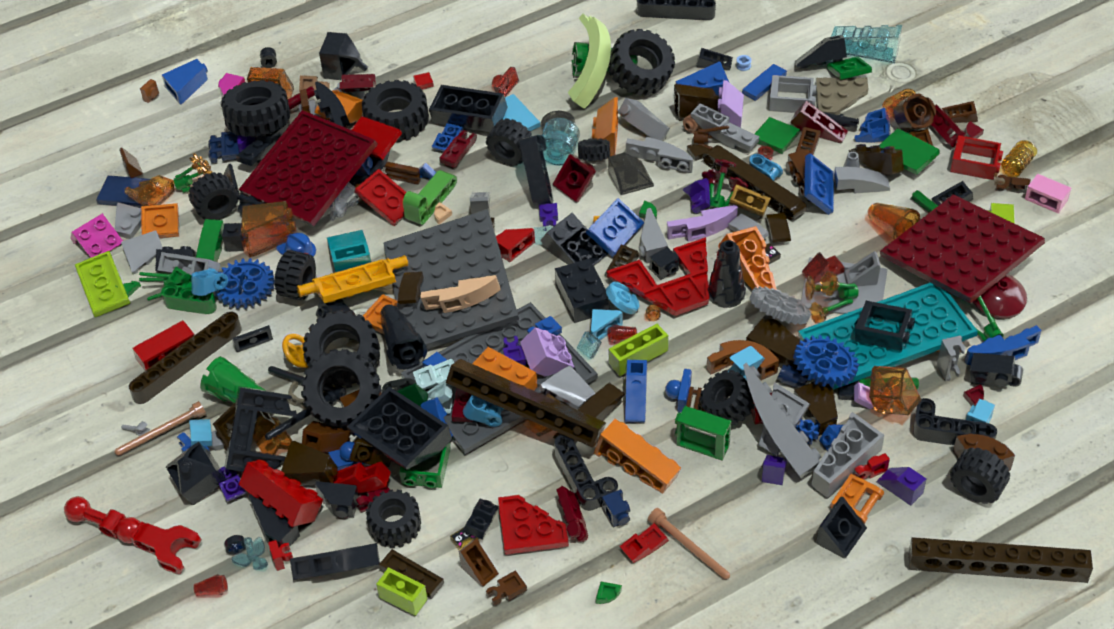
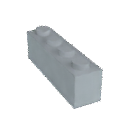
M852 412L846 424L841 428L837 438L831 443L828 452L824 454L813 471L812 487L825 497H830L845 483L850 474L854 475L856 473L854 468L867 464L871 457L876 456L882 450L884 434Z

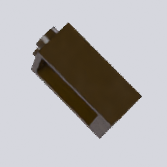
M235 403L213 423L216 429L215 434L224 442L226 451L230 443V430L233 426L236 409ZM257 411V422L254 427L251 448L276 425L267 412Z

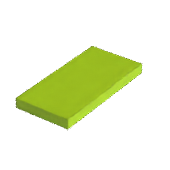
M110 251L74 264L95 318L130 304Z

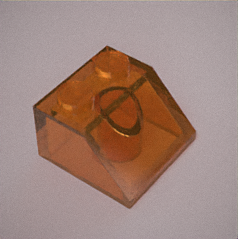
M874 366L872 368L869 398L876 412L909 416L920 403L921 398L907 368Z

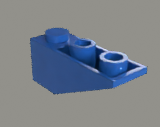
M627 360L625 422H645L647 360Z

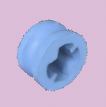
M740 55L737 57L736 68L738 70L747 71L751 68V58L749 56Z

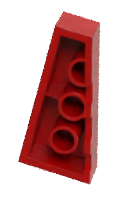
M263 460L247 462L238 485L255 498L264 499L262 504L266 507L275 508L277 510L275 514L280 518L287 517L289 519L288 524L292 527L315 521L324 500L317 495L316 491L304 488L299 481L289 479L284 476V472L272 469Z

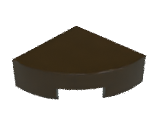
M694 144L687 146V151L694 161L702 159L703 154L709 151L707 147Z

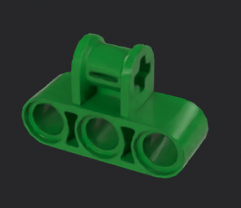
M192 277L182 286L169 284L161 290L163 300L168 309L199 314H212L217 309L213 292L203 296L192 294Z

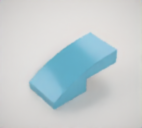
M210 419L189 420L191 446L197 442H200L203 446H212Z

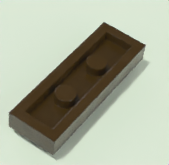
M393 549L379 563V568L384 572L389 567L425 585L427 597L430 599L433 598L444 584L443 578Z

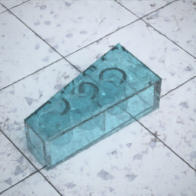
M881 25V27L875 28L871 26L863 28L835 26L831 37L843 35L847 55L895 64L899 52L902 25H896V27Z

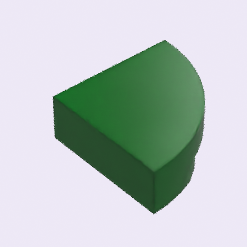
M644 200L639 217L645 218L647 209L651 208L657 221L656 207Z
M176 266L166 282L182 285L191 278V275Z
M137 281L123 284L128 297L141 287L140 282Z
M601 581L596 604H606L615 600L622 591V585Z

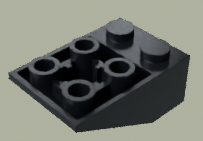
M573 212L546 232L540 240L552 255L567 265L589 258L593 265H595L608 255L586 233L588 229Z

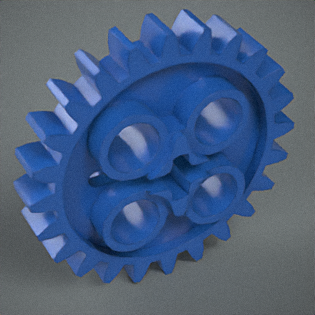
M242 258L240 263L235 260L234 265L228 263V268H221L222 272L218 273L227 275L228 283L224 289L215 291V295L219 301L223 302V305L228 303L231 308L235 304L237 309L243 305L246 309L247 304L254 307V302L261 304V298L267 299L266 294H272L271 289H274L275 279L273 271L270 270V266L265 265V262L259 263L258 259L252 262V258L245 262L244 258Z
M812 335L810 339L805 337L804 341L800 340L793 356L795 359L794 364L798 365L796 369L803 370L802 376L808 375V380L814 379L815 384L822 382L823 387L829 384L831 388L835 384L841 387L842 383L848 385L849 381L852 382L857 374L859 364L857 363L858 358L854 357L855 352H849L850 347H843L844 342L838 344L836 338L831 341L829 336L823 339L821 335L818 336V339Z

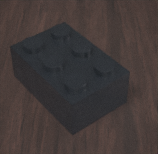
M590 258L555 268V284L574 323L591 319L593 309L610 310V299Z

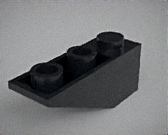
M843 35L824 38L795 60V65L800 68L810 67V64L824 65L826 61H842L843 58H847L845 38Z
M249 495L252 508L267 543L276 540L278 547L284 543H289V546H291L300 537L298 526L292 527L288 524L289 519L287 517L280 518L275 514L277 511L275 508L266 507L262 504L264 499Z

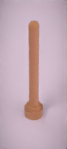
M199 401L192 404L189 411L116 448L115 454L120 456L193 417L194 419L197 417L199 419L206 415L203 406Z
M655 508L650 513L647 520L651 524L655 523L658 527L664 528L723 579L727 580L730 578V573L668 522L665 513L660 508Z

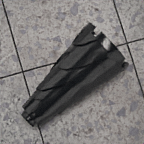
M726 240L720 244L708 287L709 300L713 304L714 301L717 302L718 307L731 308L741 304V300L745 299L746 294L740 262V249L731 240Z
M385 305L381 309L380 315L388 359L392 366L393 364L396 365L397 369L414 368L421 364L419 360L422 357L425 359L427 346L420 334L416 332L413 325L408 322L397 306Z

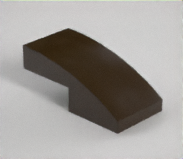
M785 213L766 214V222L769 226V235L772 243L791 241Z
M422 271L405 272L403 274L399 287L398 304L417 303L421 295L420 285L424 279Z

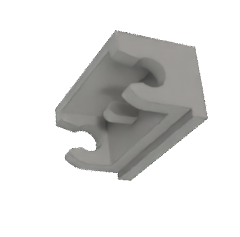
M961 336L943 339L941 342L937 367L945 381H950L951 379L950 370L954 371L957 377L960 375V369L957 366L960 352L962 354L965 352Z

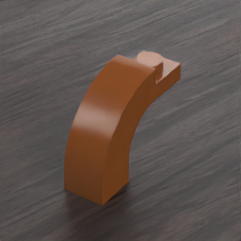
M733 340L721 343L719 352L712 353L707 357L706 370L711 375L732 366L734 362L730 357L752 346L765 358L757 368L760 374L759 379L762 381L778 373L779 360L769 349L758 343L746 340Z

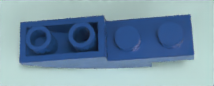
M1036 325L1024 329L1019 334L1009 336L1005 340L1001 335L988 338L983 343L973 345L967 350L965 363L971 365L973 353L1015 356V360L1028 355L1029 348L1039 342L1042 330Z

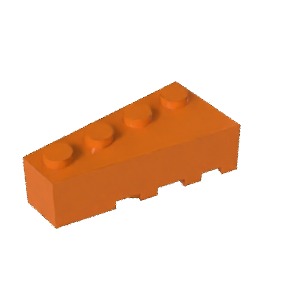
M614 419L600 434L593 453L598 457L601 455L607 457V462L614 466L616 463L623 466L627 474L638 475L641 482L662 494L677 478L681 470L676 461L666 457L657 447L650 445L641 435L634 433L625 423L619 422L617 419Z

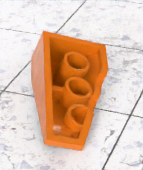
M754 226L726 234L718 247L720 248V244L726 240H731L739 246L743 280L753 290L755 287L759 288L760 286L764 288L766 286L769 289L777 290L773 273L768 265L770 260L765 252L766 243L758 228Z

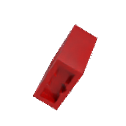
M958 135L950 172L994 180L995 173H999L1001 163L998 161H1002L1004 152L1000 150L1002 143ZM962 152L994 158L993 163L987 164L961 159Z

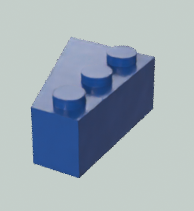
M717 62L677 80L676 84L711 88L716 95H719V88L723 87V81L729 82L721 62Z

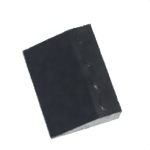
M390 386L347 426L349 431L406 470L438 454L452 440L449 426Z

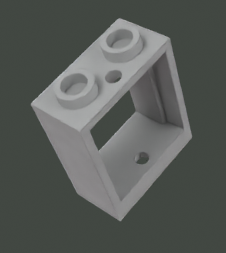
M772 75L769 111L795 113L805 101L815 106L816 97L812 95H816L817 85H813L814 78ZM778 91L808 93V99L778 97Z

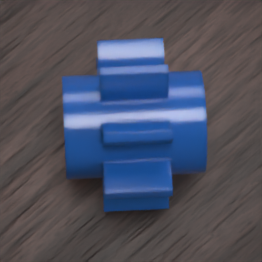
M801 419L800 424L796 426V430L804 432L809 439L807 444L811 445L813 439L818 440L819 426L814 425L812 420Z

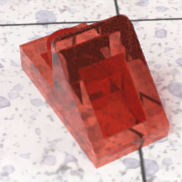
M819 252L802 270V274L811 285L844 273L845 267L835 255L825 259L821 252Z

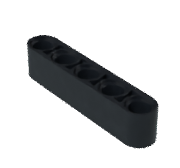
M637 0V15L640 17L712 20L716 14L715 0Z

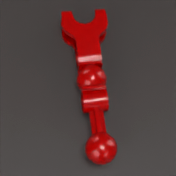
M72 497L64 506V515L71 522L79 523L88 520L98 524V529L105 535L119 539L124 543H133L134 546L156 555L162 568L174 574H181L184 569L182 561L176 556V553L184 547L195 549L202 541L197 532L182 525L162 529L143 521L140 522L135 517L126 518L125 514L110 509L107 514L92 509L89 501L84 497Z

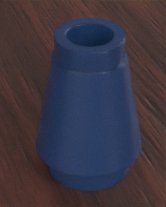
M783 365L777 377L781 383L796 387H802L808 381V377L802 376L799 371L790 365Z

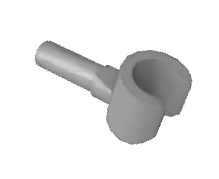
M141 421L138 426H121V429L133 431L138 436L150 431L149 428H146L147 423Z

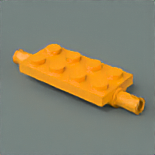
M405 255L391 260L389 258L381 259L312 279L310 283L298 285L297 291L300 298L316 293L320 296L323 303H331L337 299L352 297L361 292H369L372 289L396 283L393 270L408 267V260Z

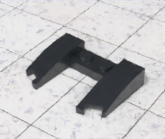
M238 386L235 415L224 465L225 469L244 472L247 462L263 460L269 464V467L276 469L281 461L285 460L286 456L252 451L250 449L257 411L297 417L296 410H290L287 400L292 398L291 395Z

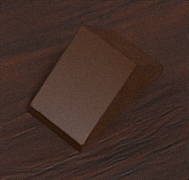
M477 538L458 551L461 568L481 587L485 586L499 574Z

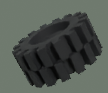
M590 138L578 142V158L580 160L601 161L610 157V142L606 139Z

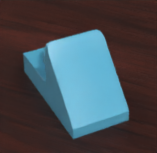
M749 346L730 357L734 364L729 370L739 372L747 380L743 365L747 363L749 367L754 365L757 369L765 358L756 349Z

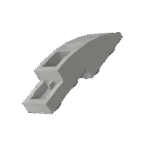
M699 104L691 113V117L703 129L729 126V129L709 132V134L732 149L739 146L750 152L759 142V136L729 123L730 117L707 106Z
M646 137L645 141L627 138L626 156L658 162V167L688 173L693 172V158L682 149L650 137Z

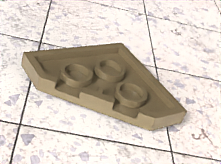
M827 77L816 78L817 107L822 112L839 115L844 108L848 109L857 102L858 98L861 96L865 97L868 94V79L861 77L841 80L839 78Z

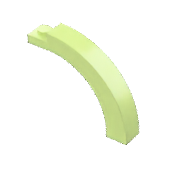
M582 14L579 20L588 32L589 52L582 73L568 91V94L575 103L585 109L596 95L606 75L611 55V40L605 24L594 16L590 15L587 17L585 14Z

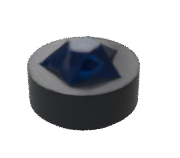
M242 535L230 536L224 542V547L228 554L240 553L247 546Z

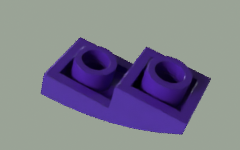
M224 466L220 469L227 480L219 483V487L226 501L228 502L246 494L245 489L238 485L240 478L236 471L225 469Z

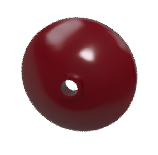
M1009 274L1005 275L981 295L990 315L1000 319L1013 318L1019 315L1027 304V293L1023 285ZM979 300L973 301L974 305L984 313Z

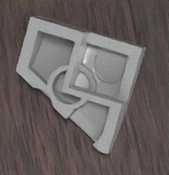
M156 230L121 242L133 275L138 273L137 269L144 263L148 265L156 257V249H162V244Z
M571 366L557 372L539 387L543 392L545 389L556 394V399L566 402L570 407L577 410L596 393Z

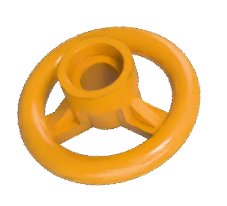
M289 334L285 336L282 342V349L287 361L299 368H308L303 355L304 337L298 334ZM295 339L300 341L302 345H294L289 341Z

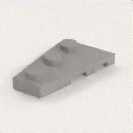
M774 382L772 397L774 400L776 398L780 400L785 407L782 411L786 416L789 414L797 423L794 426L796 428L810 404ZM764 425L759 446L778 456L780 450Z

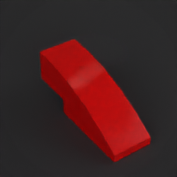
M359 462L339 470L333 483L357 485L358 493L369 492L386 487L391 472L382 462L368 467H364Z

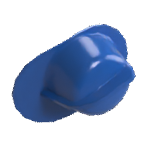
M303 233L289 234L277 242V251L282 255L287 250L308 253L313 257L316 254L315 245Z

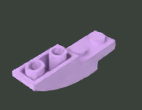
M733 205L702 210L701 216L667 221L668 240L686 237L689 242L714 235L729 227L728 223L737 217L738 207Z

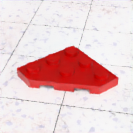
M520 495L498 497L505 555L569 547L565 523L553 519L549 516V513L536 505L529 504Z

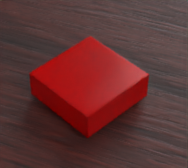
M429 72L413 76L417 87L419 86L421 89L434 87Z

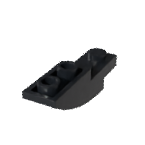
M315 82L317 89L314 90L316 99L321 101L318 103L320 112H324L326 118H330V121L342 127L349 126L347 114L337 96L322 83Z
M288 122L282 129L276 130L275 133H269L262 137L256 136L250 145L236 155L237 162L249 166L254 165L256 162L260 163L286 131Z
M377 543L290 558L293 580L379 565L380 563Z

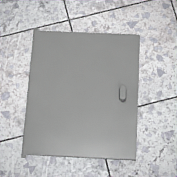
M809 257L801 303H805L810 309L821 311L844 301L843 298L839 297L838 291L813 290V286H832V282L848 284L845 270L854 264ZM880 268L877 285L857 286L859 294L856 299H853L852 304L843 305L829 312L845 314L862 308L866 300L872 302L883 300L888 269Z

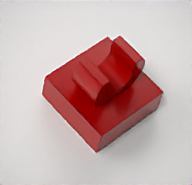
M276 540L268 542L276 570L285 569L283 561H290V558H293L292 552L284 553L291 550L289 543H284L278 547Z

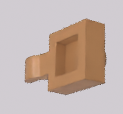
M300 75L299 92L310 86L316 90L315 82H320L330 89V83L318 81L317 76Z

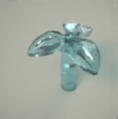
M246 537L243 542L248 555L241 553L231 558L233 563L241 567H247L253 562V569L255 570L264 569L268 565L265 558L259 557L265 552V545L261 537H258L254 542L252 538Z

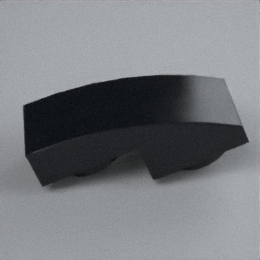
M480 498L465 524L463 532L483 540L499 506L489 500Z

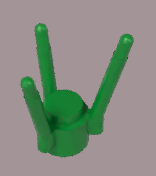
M139 272L140 276H147L146 278H139V281L164 282V286L169 285L166 281L171 274ZM162 293L147 297V300L162 297Z
M981 296L977 299L990 324L984 327V333L977 329V335L983 341L1001 335L1003 338L1004 334L997 326L995 319L990 315Z

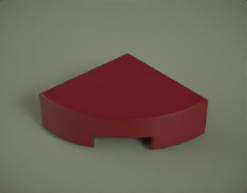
M971 121L967 124V137L977 139L983 135L984 129Z
M980 384L964 391L963 397L971 406H976L979 399H984V389Z

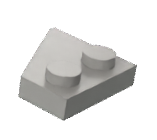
M117 203L115 231L120 237L131 239L141 228V208Z

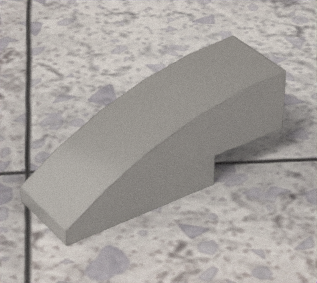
M835 167L834 181L837 190L853 189L854 194L890 191L887 176L879 172L859 167Z

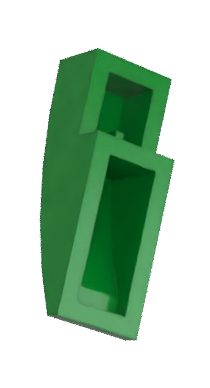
M205 219L196 258L218 262L222 251L223 220Z

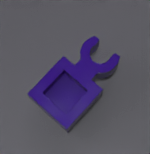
M557 203L539 205L540 222H543V230L546 231L547 226L551 225L554 227L556 221H558Z
M514 336L513 342H508L505 337L503 339V355L522 365H526L524 351L518 343V337Z

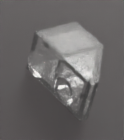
M350 182L347 183L330 205V219L332 221L343 217L349 207L353 208L359 202V196L354 193L355 187Z

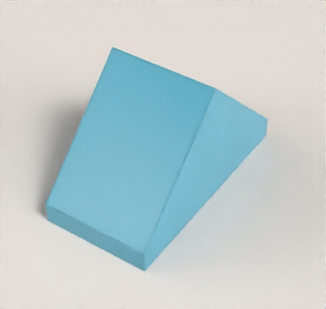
M593 309L591 322V343L593 345L623 325V313L620 310Z

